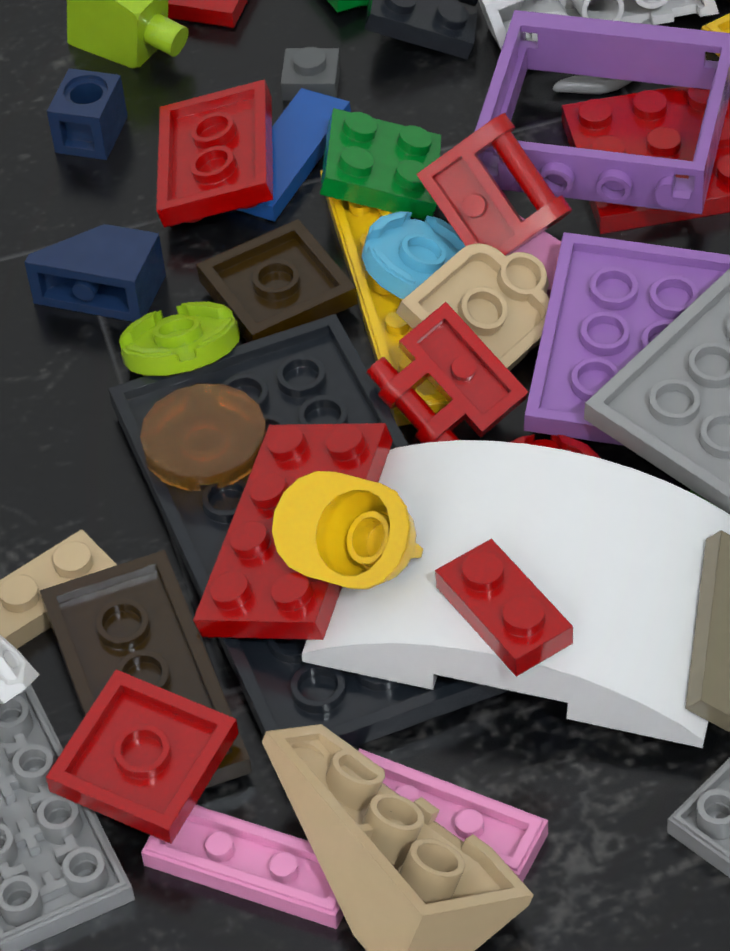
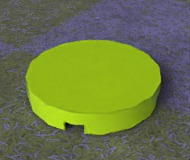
M208 301L182 303L180 306H176L178 314L163 318L161 311L150 312L132 322L121 334L119 343L123 363L131 372L145 376H168L184 373L214 363L230 353L239 343L240 332L232 310L222 304Z

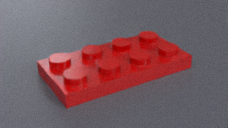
M386 423L269 425L193 619L202 637L324 640L342 586L304 576L287 566L276 550L272 534L274 511L286 489L298 478L315 471L338 472L379 482L393 442Z

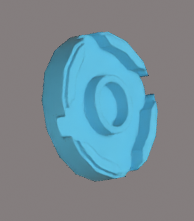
M404 211L381 216L370 226L364 241L361 256L367 272L385 290L400 299L407 297L456 253L466 247L453 227L444 220L428 215L425 221L410 219L412 212Z

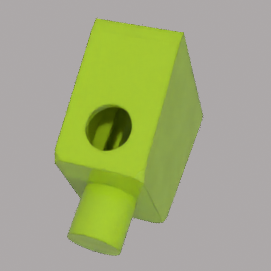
M67 0V43L132 69L141 67L158 49L172 57L177 56L184 48L188 39V28L168 18V0Z

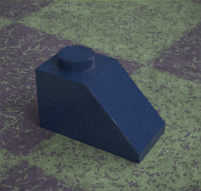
M108 224L100 225L30 253L24 262L34 304L131 322L148 313L166 276L159 233Z

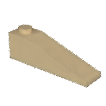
M322 724L266 731L262 744L353 935L366 951H475L529 906L534 894L493 848L473 834L466 838L464 842L435 821L439 813L438 808L423 797L412 802L397 794L383 783L385 779V770Z

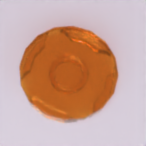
M195 384L174 390L157 401L143 419L140 439L148 468L160 480L183 490L201 491L200 485L217 483V487L222 488L235 484L251 473L266 434V422L259 404L244 391L223 384Z

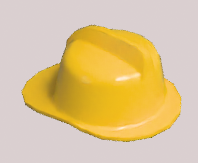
M315 471L298 478L286 489L274 511L272 534L276 550L288 567L307 577L350 589H370L397 577L408 566L412 558H421L423 554V548L416 543L417 534L414 520L409 514L406 504L397 491L378 482L338 472Z

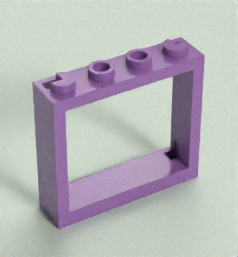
M514 10L475 131L503 113H506L510 120L512 119L527 69L708 89L710 92L693 161L518 141L556 197L562 195L564 198L702 214L730 98V33ZM523 32L536 33L538 41L526 40V33ZM706 52L719 53V61L706 60ZM493 146L478 155L501 190L524 192ZM676 174L687 175L689 178H678Z

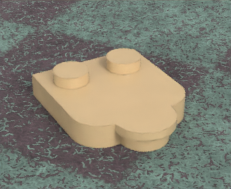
M471 244L462 248L401 301L396 313L414 329L443 303L447 302L510 371L540 344L550 299L547 295L549 286L547 272L543 263L532 254L516 252L505 256L498 249L490 245Z

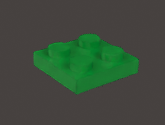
M333 108L327 127L320 195L393 213L400 211L412 212L411 217L425 220L427 215L433 217L437 204L416 174L440 157L442 135L428 132L418 126H404L376 119L362 112H348Z

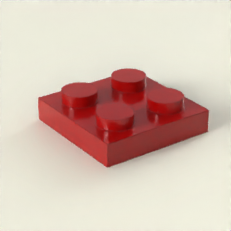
M116 669L47 774L46 781L49 791L172 844L238 736L237 719Z

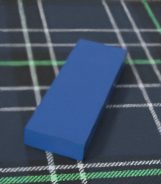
M301 88L272 126L273 200L259 203L252 208L235 210L275 222L324 155L327 127L333 108L351 112L350 101Z

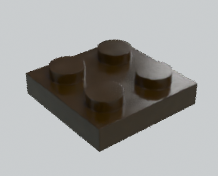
M299 219L196 264L199 282L216 303L227 306L232 310L239 332L247 343L337 314L358 304L356 286Z

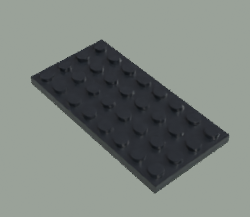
M336 314L236 346L230 353L214 363L193 371L168 376H144L108 388L111 405L200 599L203 596L269 425L386 423L393 440L390 449L409 446L386 403L378 396L379 391L376 385L366 373V367ZM218 637L263 737L266 731L322 724L352 747L510 691L440 675L437 676L434 689L431 690L302 662V651L307 639Z

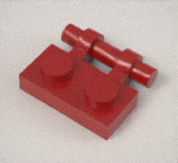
M447 302L443 303L399 340V348L412 361L401 372H398L385 357H382L366 372L381 389L378 396L390 409L397 407L418 430L415 437L421 443L459 440L452 430L463 420L481 438L525 401L529 393ZM426 379L449 402L437 414L415 391Z

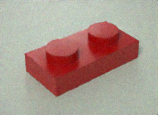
M492 538L435 570L436 588L516 677L573 644L572 624Z

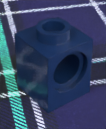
M68 69L47 109L55 153L102 160L108 159L128 118L121 75Z

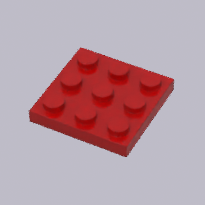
M674 86L562 105V124L570 147L693 161L710 90ZM730 98L703 213L695 214L589 201L600 234L730 212ZM676 174L678 178H689L687 175Z

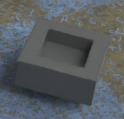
M286 48L281 77L282 100H292L301 88L337 98L341 67L339 48Z

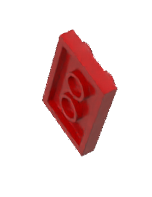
M265 79L160 107L156 211L164 228L184 222H197L205 217L235 209L252 208L259 203L273 200L272 96Z

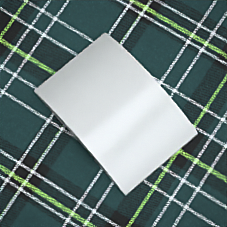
M478 440L427 442L390 449L378 483L397 491L406 504L407 510L414 520L417 534L416 543L423 548L422 557L412 558L408 566L397 577L373 588L350 589L342 586L324 640L307 639L302 651V662L431 690L434 689L438 675L566 702L568 703L567 719L703 748L709 721L685 709L705 543L707 538L720 530L730 535V514L701 497L665 480L601 458L562 449L524 443ZM491 538L573 626V644L517 677L436 588V569Z

